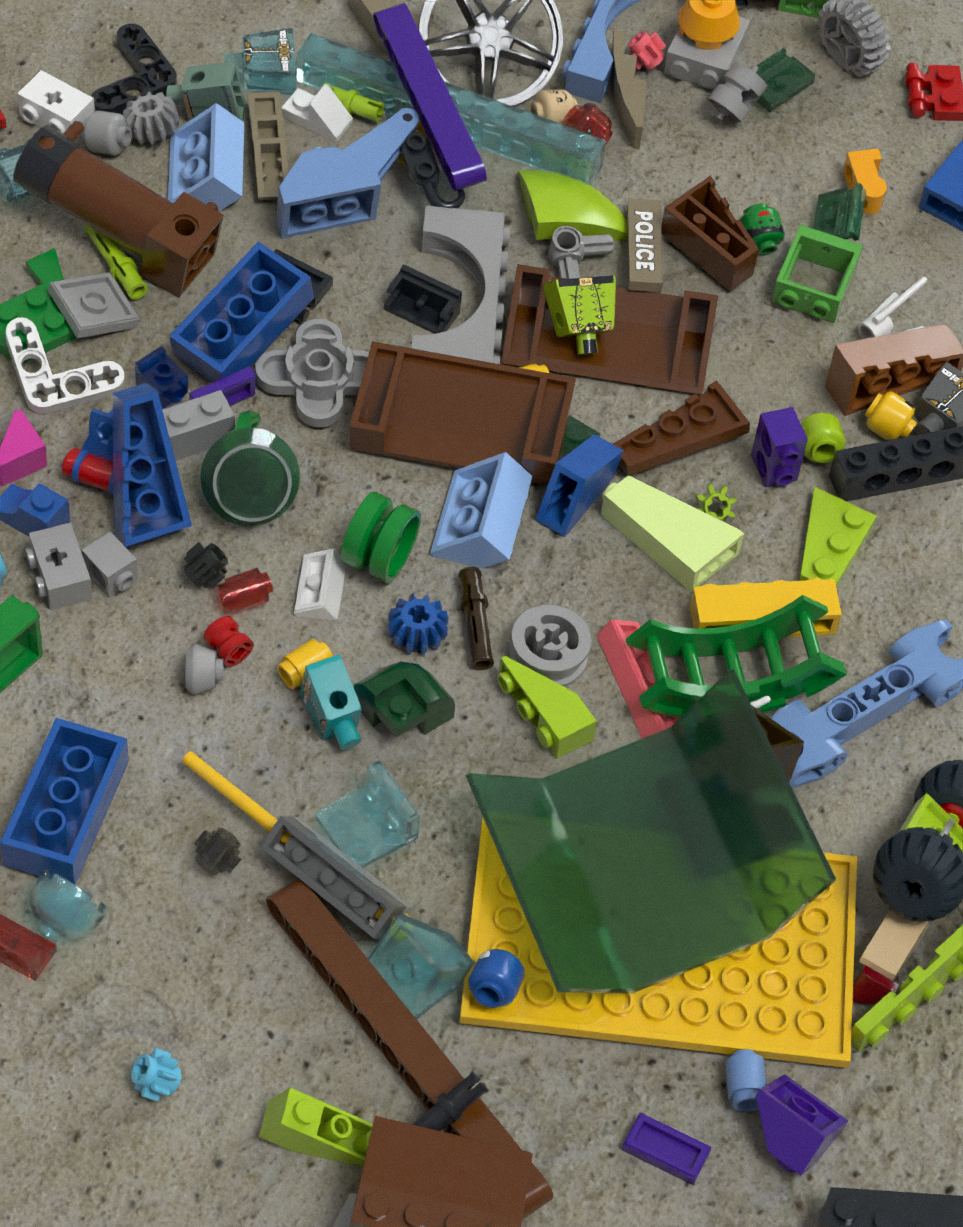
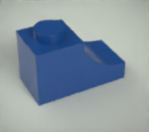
M40 483L33 490L11 484L0 496V520L29 536L31 532L70 523L69 501Z

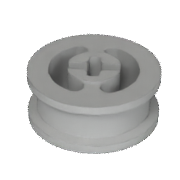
M540 605L530 608L522 613L514 623L509 645V658L566 687L578 680L585 671L591 647L590 630L578 614L565 607ZM567 642L572 646L573 649H569L567 647ZM526 644H530L533 646L532 652L529 650Z

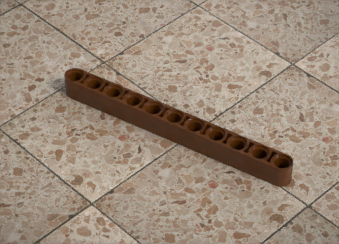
M297 878L266 898L268 910L278 925L426 1110H429L438 1102L437 1097L441 1093L448 1094L464 1080L460 1072L307 884ZM481 1098L462 1112L463 1118L458 1122L453 1120L443 1129L446 1133L522 1150ZM532 1162L522 1220L554 1198L549 1183Z

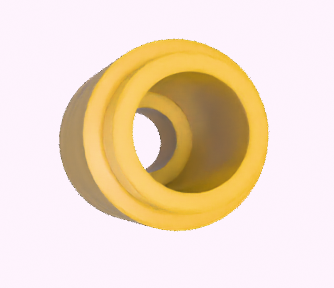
M310 639L282 657V662L277 665V670L283 682L290 689L301 688L305 666L333 655L323 641L317 642L315 639Z

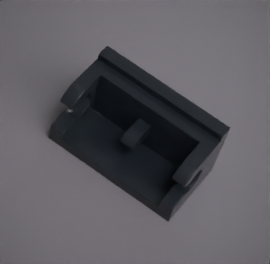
M404 264L386 291L391 295L384 303L385 311L433 334L447 331L460 314L462 291Z

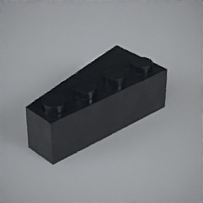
M830 1187L822 1208L818 1227H963V1196Z

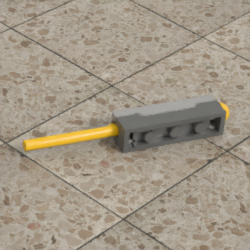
M192 751L184 756L183 764L270 832L260 848L374 939L399 941L411 934L413 922L408 913L412 907L299 817L280 816L277 820Z

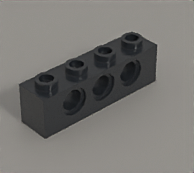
M963 426L835 451L829 477L837 497L845 501H852L963 479Z

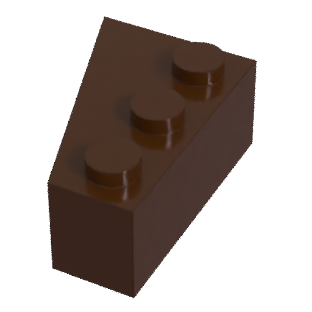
M710 175L664 208L661 233L662 236L731 292L753 276L759 249L741 221L736 220L730 212V204L725 197L721 198L715 188V181Z

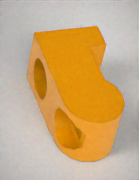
M879 149L847 152L843 168L854 204L859 211L866 214H874L881 210L887 190L885 181L878 175L882 160Z

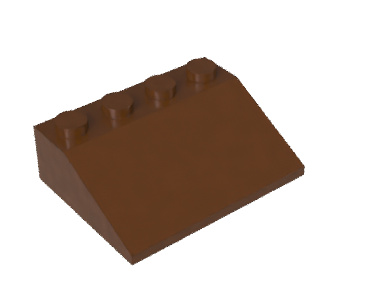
M375 1116L349 1227H521L533 1153Z

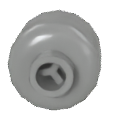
M101 110L94 111L82 123L84 131L81 133V138L88 150L93 153L110 156L122 153L132 139V130L130 127H127L126 118L119 113Z

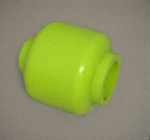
M824 412L814 413L801 422V426L808 439L804 452L808 460L814 463L833 461L835 451L845 448L846 443L842 425L834 415Z

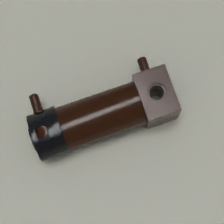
M74 121L63 134L48 125L41 127L22 151L15 166L13 181L143 258L140 275L180 298L216 253L224 216L218 212V206L213 202H208L205 205L186 192H183L172 203L89 153L83 146L74 142L84 131V126L79 121Z

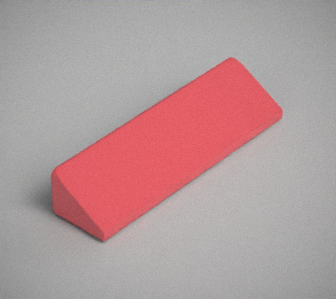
M610 620L598 633L597 638L648 751H658L688 742L690 736L681 718L659 714L642 708L639 696L653 686L655 680L648 652L626 643V638L640 628L639 623Z

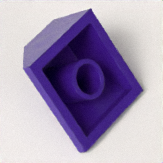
M785 1074L760 1089L756 1095L768 1152L776 1157L777 1163L783 1169L791 1173H798L800 1176L815 1165L848 1123L846 1118Z

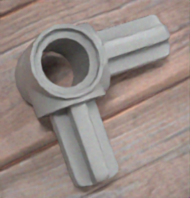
M561 226L552 235L548 249V258L554 267L559 268L560 278H580L578 264L583 260V257L585 255L611 254L613 252V238L608 234L582 236L581 231L571 226ZM559 245H565V246L569 247L570 249H564V248L560 247Z

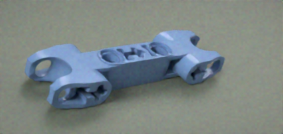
M941 620L915 628L902 636L889 650V655L895 663L888 665L841 693L813 712L799 699L789 703L775 713L771 718L772 720L804 741L792 778L782 782L787 789L818 781L832 773L843 764L848 756V753L841 744L899 711L920 696L925 694L934 706L938 707L955 698L962 691L963 658H949L941 653L939 649L950 637V630L953 628L948 620Z

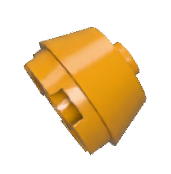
M686 0L678 12L681 35L684 36L686 34L688 38L696 41L695 46L698 48L719 49L723 42L728 41L730 38L733 40L740 28L741 21L735 0Z

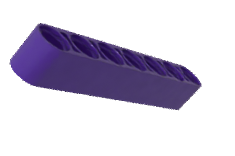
M402 3L374 12L373 19L378 35L414 110L419 115V121L452 189L459 191L487 181L483 161L407 5Z

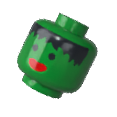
M764 203L752 205L743 211V215L739 220L758 247V254L767 255L776 251L777 245L785 237L779 212Z

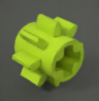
M709 483L706 484L707 492L703 495L694 494L699 499V506L695 508L721 521L727 515L735 517V514L730 509L731 504L735 503L737 498L725 496L728 487L722 485L717 492L714 491V487ZM713 497L722 501V504L717 506L716 513L707 508V506L712 504Z

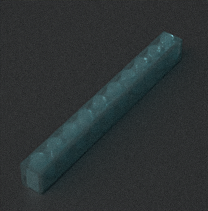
M310 33L297 53V81L318 89H321L324 83H329L332 86L347 91L351 89L359 91L361 96L383 102L385 104L384 113L392 116L402 108L414 109L390 61ZM444 81L476 147L539 170L560 173L581 180L591 186L593 185L603 167L606 140Z

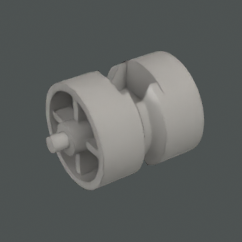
M738 62L732 64L724 75L726 82L718 84L708 97L709 102L719 111L716 116L718 119L722 120L726 116L738 123L744 120L751 110L750 102L757 101L768 87L766 82L756 73L759 69L758 66L753 65L750 69Z

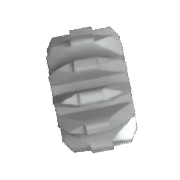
M149 91L146 96L137 95L136 101L127 102V108L123 111L127 127H130L132 130V139H137L139 144L149 141L153 145L158 140L165 142L166 136L174 135L175 128L179 126V115L175 103L171 97H165L163 92L152 95Z

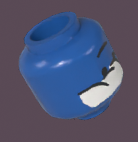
M500 949L487 950L479 956L469 976V989L475 999L486 1007L507 1006L514 1001L525 978V970L521 961L512 953Z

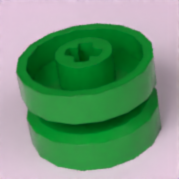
M375 491L370 492L357 508L348 526L341 548L342 563L357 570L364 569L369 565V573L372 577L386 583L392 582L405 565L415 544L421 524L420 511L405 504L398 505L393 509L391 498Z

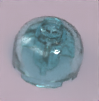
M43 869L31 890L29 899L31 914L41 923L37 930L56 942L60 936L74 940L89 935L102 922L109 908L102 902L96 908L97 904L90 901L93 897L92 895L57 874H54L52 877L47 869Z

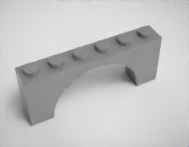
M425 206L422 253L437 255L461 266L477 283L483 300L476 312L461 325L437 334L413 335V349L500 364V356L493 355L494 350L501 349L502 330L496 329V323H503L504 304L498 303V297H505L506 278L500 277V272H507L508 252H502V246H509L510 227L504 226L505 213Z

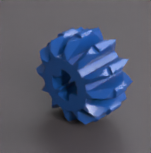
M412 593L409 597V602L399 598L396 608H391L388 614V621L390 622L388 624L389 637L394 638L396 648L406 645L408 654L414 649H419L425 655L428 647L437 650L441 640H445V637H447L449 617L447 611L442 610L440 600L430 603L428 594L422 599H417Z

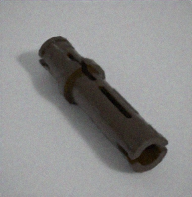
M465 567L458 573L462 597L459 602L461 610L465 613L471 657L470 663L471 667L475 670H487L494 665L486 609L489 605L488 598L483 593L480 569L478 567Z

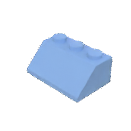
M215 103L175 130V134L170 137L169 201L174 203L183 192H186L205 205L208 202L215 203L219 211L242 197L243 121Z
M506 452L454 470L430 554L436 558L480 568H486L509 560L521 522L520 519L525 501L528 497L532 475Z

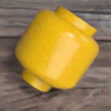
M892 391L884 395L878 393L864 414L868 418L866 422L868 429L886 441L898 439L899 436L907 437L917 423L912 419L915 407Z

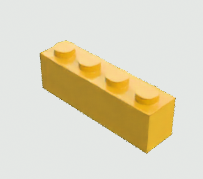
M812 578L806 581L787 582L785 580H776L769 583L741 582L732 585L705 584L695 586L689 606L693 628H718L755 620L777 611L801 595H805L827 606L829 611L813 623L816 635H834L837 633L842 616L835 579L822 580ZM799 630L787 637H798L802 635Z

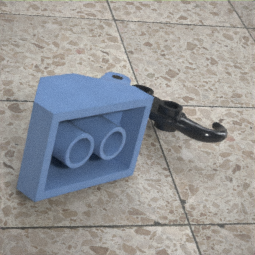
M402 108L388 120L343 150L333 146L328 148L316 147L308 152H302L279 186L276 225L280 238L283 239L376 220L381 189L380 181L400 153H402L411 181L425 194L431 206L459 208L464 203L465 192L464 189L459 190L457 198L450 202L440 198L438 193L440 170L430 141L424 134L417 131L418 113L411 108Z

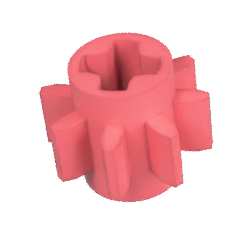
M642 31L633 37L627 45L631 50L628 55H637V70L642 66L647 71L652 70L665 58L662 49L666 45L656 32L649 36L646 31Z

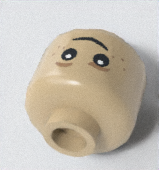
M562 89L542 90L536 94L533 102L529 105L530 120L542 132L567 131L576 122L579 115L577 100L568 91Z

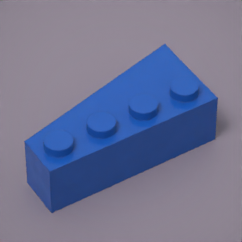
M147 383L113 393L114 536L125 547L192 526L158 391Z

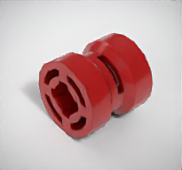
M223 616L209 625L203 635V640L211 649H217L218 657L224 659V664L227 667L241 663L248 657L254 647V642L245 633L239 632V625L231 616Z

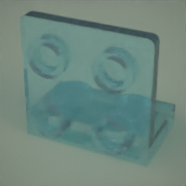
M378 760L367 766L364 787L316 812V820L333 844L364 868L418 839L420 815L381 761Z

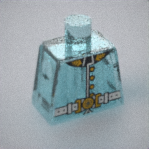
M293 28L244 35L242 37V53L224 54V63L236 62L238 73H243L244 88L247 91H280V94L292 95L296 91Z

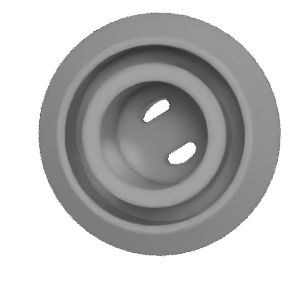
M194 644L187 649L186 689L192 694H199L216 688V681H223L224 659H217L216 651Z

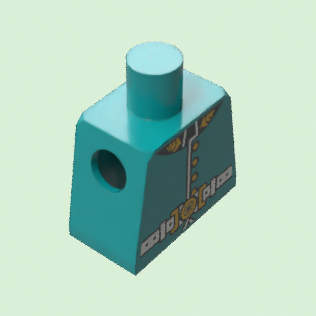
M340 654L305 666L300 696L321 738L327 740L336 737L342 750L355 747L362 741L356 729L362 709Z

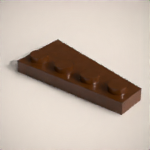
M716 380L708 385V391L700 396L697 394L685 399V404L674 412L670 409L659 415V421L651 426L644 424L613 443V445L624 450L619 465L625 474L630 476L747 434L750 430V422Z

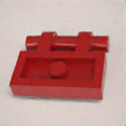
M909 63L906 66L907 73L904 79L905 85L910 91L907 100L909 108L912 109L913 116L921 118L925 115V111H932L933 120L963 121V85L960 66L928 65L926 74H923L919 70L917 63ZM922 90H929V95H926Z

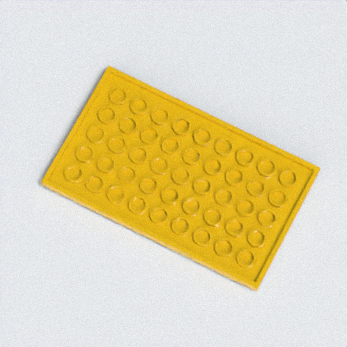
M483 813L459 1023L730 1055L735 1051L748 1049L753 1050L764 1059L848 1068L851 1062L857 856L794 849L702 881L680 836ZM500 949L512 953L521 961L525 970V978L514 1001L504 1007L490 1008L480 1004L469 989V976L479 956L487 950Z

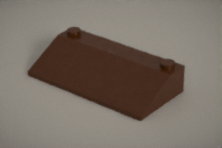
M517 264L501 361L502 365L523 367L534 363L538 366L544 364L549 372L693 395L703 394L718 295L685 290L683 297L656 292L631 291L628 288L616 286L613 330L596 334L598 353L578 355L576 336L558 337L556 335L543 284L566 278L551 276V269Z
M372 341L350 423V449L456 469L506 452L532 475L531 482L548 485L556 463L561 460L576 378Z

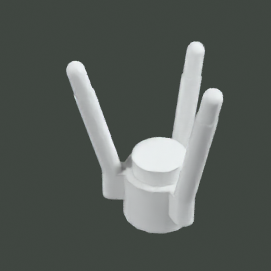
M922 277L899 297L896 292L892 293L867 319L859 323L858 332L860 337L867 339L891 334L893 322L888 315L927 282V278ZM920 326V327L912 328V329H909V330L920 329V328H924V327H923V326Z

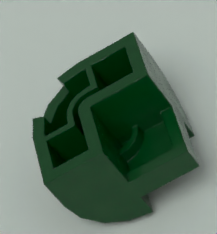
M400 661L384 666L355 683L353 687L361 705V713L374 727L383 722L395 737L400 736L415 726L426 735L454 718V699L433 674L419 664Z

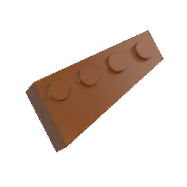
M947 324L836 344L825 388L844 416L869 408L878 393L884 395L892 391L901 396L928 386L946 362L961 371L963 367V346Z

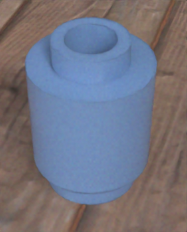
M743 1049L735 1051L725 1061L728 1099L733 1103V1108L737 1111L751 1112L759 1110L756 1095L760 1089L767 1085L764 1058L753 1050Z

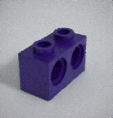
M793 407L760 414L751 457L765 488L775 485L785 486L798 480L808 439Z

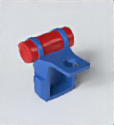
M93 409L90 412L89 436L81 449L73 448L67 453L62 464V474L72 478L77 484L84 483L109 492L112 496H114L113 410L105 413Z

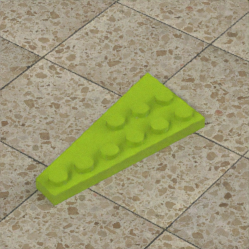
M963 925L935 950L937 955L930 961L925 970L918 965L908 974V978L899 988L900 993L898 995L894 991L889 992L854 1024L851 1034V1045L858 1052L868 1044L875 1047L882 1042L889 1034V1028L896 1022L900 1025L906 1023L916 1013V1007L924 1000L928 1003L934 1001L945 988L943 985L949 980L953 979L956 982L963 978Z

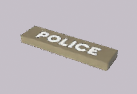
M628 198V290L662 292L663 266L660 200Z

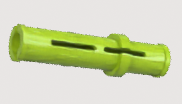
M85 224V233L89 235L109 265L110 273L115 281L122 284L132 300L145 296L148 291V285L136 271L137 265L134 260L125 255L117 242Z

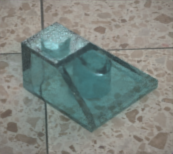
M405 914L396 916L368 958L370 963L416 1019H419L456 990L475 964L452 934Z

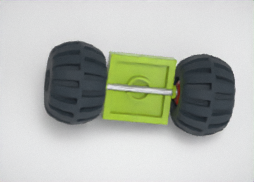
M954 759L953 761L940 763L921 778L915 792L914 807L900 831L887 839L877 852L873 867L875 888L885 905L890 904L889 910L896 915L899 912L904 914V919L911 921L918 919L919 922L941 919L955 910L963 900V760Z

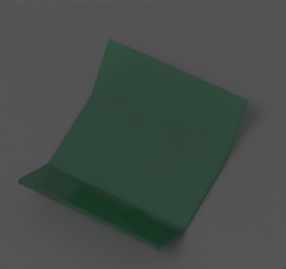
M734 669L728 671L670 728L544 778L476 773L465 775L557 992L635 993L771 938L836 881V877Z

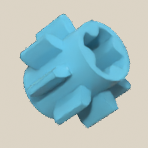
M154 1048L152 1056L145 1053L139 1056L131 1071L132 1081L136 1084L134 1089L141 1091L142 1097L154 1101H159L161 1094L169 1096L174 1093L181 1081V1069L177 1066L178 1060L171 1058V1053L158 1048Z

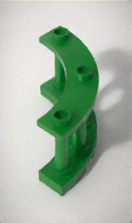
M801 595L788 605L763 617L741 624L718 628H683L663 624L652 619L648 620L626 638L627 645L648 652L655 684L639 696L642 708L682 718L683 713L700 714L702 719L706 716L745 706L764 696H769L770 702L758 708L762 713L782 708L787 705L786 699L804 692L807 697L820 692L847 675L843 662L821 652L813 623L829 612L827 606L805 595ZM800 630L808 659L785 670L777 640ZM764 645L772 676L745 682L738 652ZM664 655L683 657L689 683L669 678ZM723 655L731 685H705L698 657Z

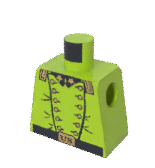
M615 275L559 279L543 284L556 335L558 337L576 336L578 355L598 353L596 334L612 331L614 328Z

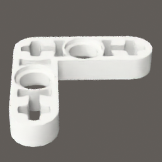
M23 317L15 318L8 323L6 327V344L26 403L32 411L39 414L50 413L113 396L114 392L122 389L124 371L119 364L113 361H103L52 375L35 324ZM22 329V332L27 334V349L22 350V343L19 336H16V330ZM28 358L37 359L42 366L39 371L29 373L22 368V363ZM103 373H109L111 377H115L114 383L108 384L106 380H102ZM89 376H93V382H96L94 390H91ZM71 380H78L84 384L85 390L81 394L74 395L70 394L65 386ZM55 385H60L61 399H58V392L55 393ZM38 390H42L45 395H48L46 402H41L40 398H35Z

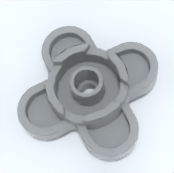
M311 319L304 322L298 328L296 344L293 348L290 346L287 350H272L264 353L256 363V381L260 388L268 393L294 395L296 397L297 415L307 425L327 427L340 419L343 412V396L358 395L369 352L351 350L349 346L346 349L342 345V334L336 324L326 319Z

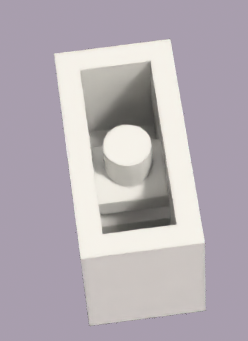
M42 70L17 93L19 116L28 123H34L39 127L48 125L61 134L74 121L83 123L95 111L93 97Z

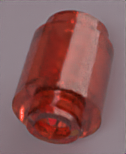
M257 567L225 578V583L217 585L218 593L226 612L235 610L238 613L268 602V594L273 592V586L267 572L260 573Z

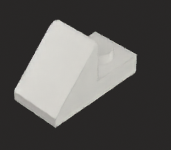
M327 84L316 95L297 88L281 107L283 118L334 142H337L353 123V117Z

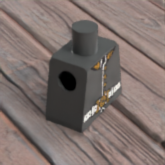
M948 362L941 367L920 397L915 417L919 421L915 427L918 435L963 426V373Z

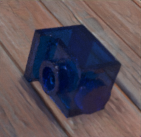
M163 346L135 362L136 385L147 383L157 390L162 409L171 403L179 402L189 392L188 375L166 354V349Z

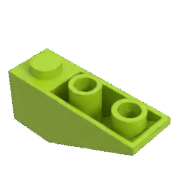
M507 656L501 657L499 674L497 675L499 686L505 694L510 693L516 702L520 716L525 721H530L536 730L540 744L545 749L549 748L556 759L594 740L597 720L577 693Z
M290 1087L268 1100L259 1137L292 1152L363 1167L373 1124Z

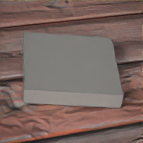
M110 272L50 282L48 292L76 338L137 328L140 319Z

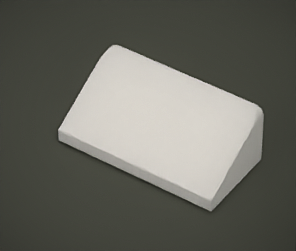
M334 548L303 555L293 613L295 616L329 621L338 619L346 564L342 563L341 555Z

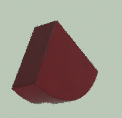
M865 965L853 982V1001L862 1004H877L889 992L894 991L896 993L899 984Z

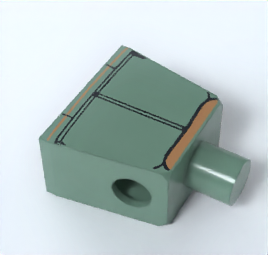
M236 62L188 67L185 71L182 85L167 86L166 97H171L175 105H185L189 121L215 103L243 121L246 103Z

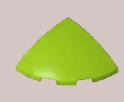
M518 170L517 175L529 224L533 225L536 240L552 239L554 231L561 226H571L581 231L582 236L608 234L613 238V241L627 240V221L615 204L591 185L556 172Z

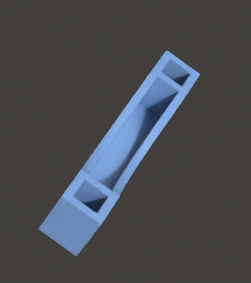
M595 0L592 9L593 17L586 18L582 30L583 38H577L572 51L573 59L572 61L567 60L563 68L562 78L566 79V91L572 95L601 103L611 82L614 60L607 46L606 32L612 22L624 10L642 0Z

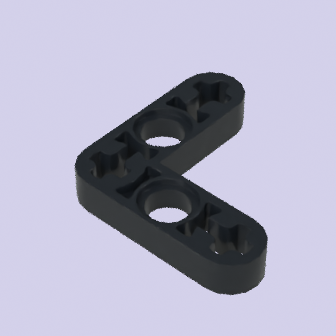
M125 24L117 31V46L136 74L95 90L91 97L94 98L95 111L101 110L123 115V111L127 108V102L136 101L137 97L128 95L126 91L133 88L142 91L140 96H146L149 91L152 95L163 92L166 97L167 86L177 85V73L140 25ZM148 56L154 58L155 61L145 64L140 62L139 59ZM159 72V77L161 79L157 80V73Z

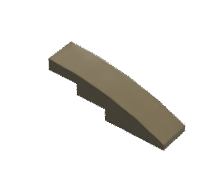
M614 30L611 55L614 59L611 75L614 102L621 125L633 149H640L647 80L635 79L637 55L624 54L626 31Z
M280 91L248 93L249 121L258 201L278 200L279 186L289 173Z

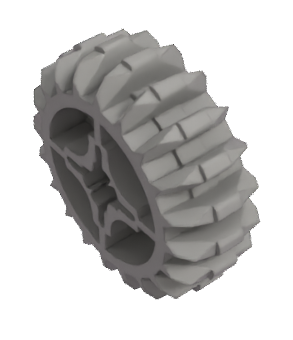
M828 0L823 5V8L818 11L820 18L817 20V24L820 29L817 32L822 37L823 41L821 44L826 47V54H829L833 61L841 68H845L848 74L854 73L859 78L867 76L879 70L884 65V62L889 59L888 52L891 50V46L888 40L890 36L886 33L887 25L883 24L881 20L882 15L877 14L874 4L869 5L868 0Z

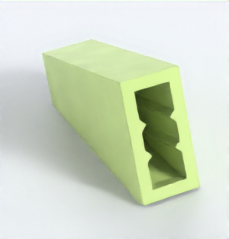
M629 475L618 484L614 482L609 485L602 495L601 515L690 592L693 591L695 586H700L740 553L744 536L742 531Z

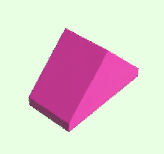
M17 409L14 411L0 447V486H5L47 467L46 446L23 411Z

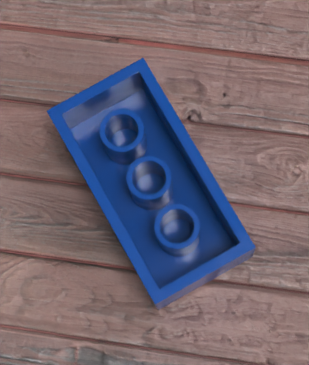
M258 241L170 334L169 338L174 356L211 383L252 366L314 299L311 277Z
M55 719L0 841L4 866L76 886L128 765L127 738L63 719Z

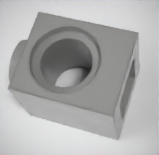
M111 531L81 549L90 578L108 598L119 591H126L138 580L137 559Z

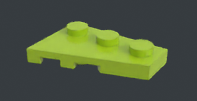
M814 487L799 581H806L812 578L822 580L835 579L837 588L875 525L877 516Z

